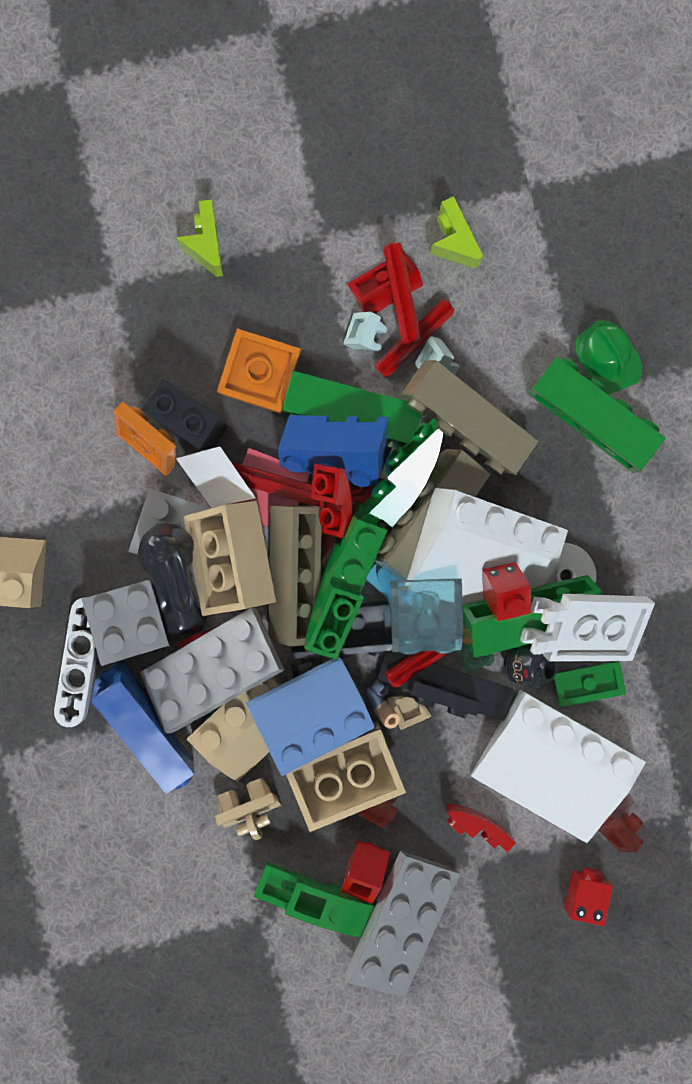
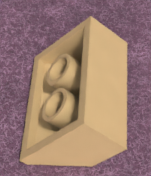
M257 501L226 504L183 516L186 532L192 536L194 541L192 565L202 616L242 610L276 602Z
M0 537V606L41 607L47 540Z
M273 676L223 704L193 731L187 740L210 765L238 782L269 753L246 702L283 683L276 676Z
M378 721L373 722L375 728L286 774L310 832L406 793Z

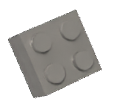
M150 580L82 599L101 666L169 646Z

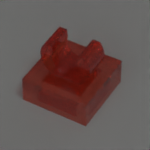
M397 797L360 811L357 814L384 828L394 820L398 808L392 805Z
M624 813L620 818H607L598 829L619 852L637 853L644 843L636 834L644 822L635 813H631L630 816Z

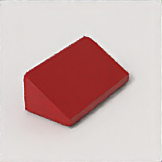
M404 252L411 292L423 286L419 269ZM386 261L347 283L348 288L363 312L376 314L394 303Z

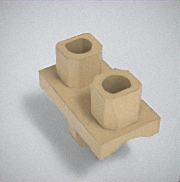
M263 778L246 785L251 801L240 805L237 793L234 790L217 796L220 814L215 815L218 826L223 825L224 828H228L246 820V823L236 826L238 835L242 836L250 832L255 841L262 838L261 827L271 824L268 814L259 818L256 816L281 806L278 796L271 792Z

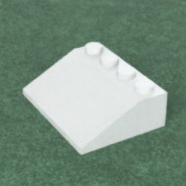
M434 488L405 588L460 605L485 600L483 597L482 569L513 562L517 563L531 588L543 586L559 562L568 530L456 490Z
M519 689L509 707L505 720L500 722L470 776L588 843L629 793L646 762Z

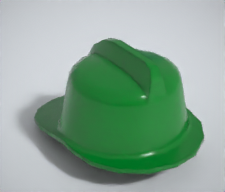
M596 321L577 337L575 349L577 356L589 377L605 386V393L610 395L639 382L642 376L640 357L631 343L628 334L617 324L610 321Z

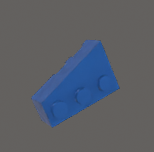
M289 415L278 447L281 467L295 473L308 472L313 474L314 464H322L345 469L348 481L360 487H375L380 482V475L388 454V417H378L375 423L359 422L358 416H348L346 422H329L328 416Z

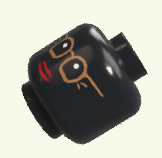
M532 643L518 648H511L506 653L504 665L507 675L512 682L539 689L554 679L557 672V661H548L543 654H533L530 651Z

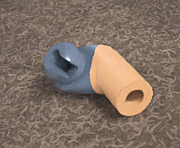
M375 680L371 687H367L366 696L375 715L385 727L389 729L394 728L399 724L400 717L383 698L388 694L389 688L382 681Z

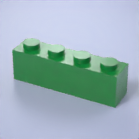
M556 357L528 392V395L630 472L642 471L666 439L659 433L660 428L648 419L641 420L633 414V408L624 400L619 398L615 400L605 393L606 388L599 381L593 378L588 380L578 372L580 370L574 362L566 358L561 360L559 357Z
M292 371L282 408L284 415L328 416L329 422H346L348 416H358L359 422L376 423L378 417H388L389 449H392V447L403 448L411 440V435L419 426L421 415L407 405L408 401Z
M584 575L531 588V605L534 597L547 598L560 603L563 594L603 595V592L589 575ZM486 600L460 605L462 637L474 658L531 644L523 643L520 640L523 628H536L546 632L548 624H544L541 621L542 613H533L531 611V614L497 621Z

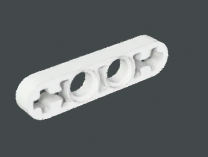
M83 598L76 600L70 610L54 708V716L57 722L65 727H74L80 724L87 716L97 659V651L91 631H76V625H84L85 617L83 614H79V609L84 607ZM83 635L90 640L91 648L87 654H79L75 651L74 641L78 636ZM72 669H79L84 673L85 683L82 687H74L70 684L68 675ZM65 691L71 694L83 693L82 698L77 697L74 700V709L79 710V715H75L71 720L68 719V713L63 712V708L70 706L72 696H65Z

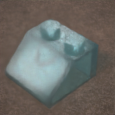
M462 578L390 580L392 652H401L403 654H416L419 651L450 653L454 650L462 649Z

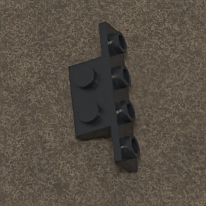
M389 601L362 603L339 656L341 659L352 657L358 653L378 656L391 650L411 653L428 647V639L424 629L392 632ZM304 645L292 646V659L312 662L320 657H325L305 650Z
M397 650L387 651L378 674V679L390 684L385 673L410 655ZM432 663L399 686L409 690L411 695L416 696L415 702L434 708L435 703L447 706L448 713L465 719L467 714L477 716L479 713L504 721L514 694L512 688L436 663Z

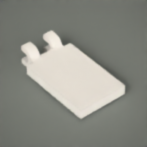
M563 594L560 603L547 598L534 597L531 611L533 613H542L541 621L544 624H548L546 632L536 628L524 627L520 640L523 643H532L530 651L533 654H543L548 661H633L655 603L647 596Z

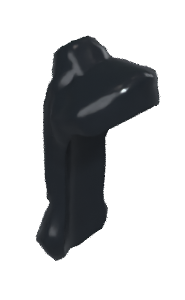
M159 523L143 535L138 549V556L143 569L150 576L155 588L163 627L167 633L193 634L199 632L205 627L207 616H202V612L195 601L189 577V570L193 563V538L180 525Z

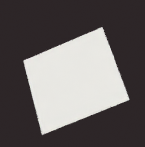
M221 447L176 458L212 508L255 498Z

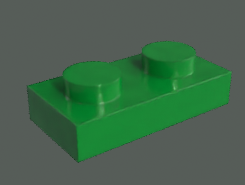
M608 661L557 671L553 679L557 705L559 707L626 695L620 661Z

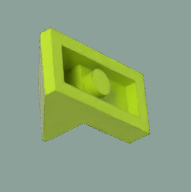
M453 196L441 202L440 215L437 216L441 231L444 235L449 234L450 236L434 243L430 254L476 268L480 266L484 256Z
M212 199L198 201L200 213L194 214L197 235L177 237L176 240L183 252L216 277L223 276Z

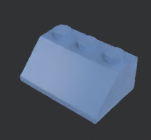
M338 656L337 660L331 659L246 702L281 776L375 728L364 701L340 656Z

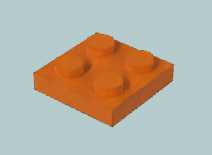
M237 328L217 393L281 414L292 371L296 370L301 349Z
M122 401L113 411L116 435L162 474L167 476L175 467V440L164 429L156 430L150 425L148 417L138 407L133 406L130 408Z

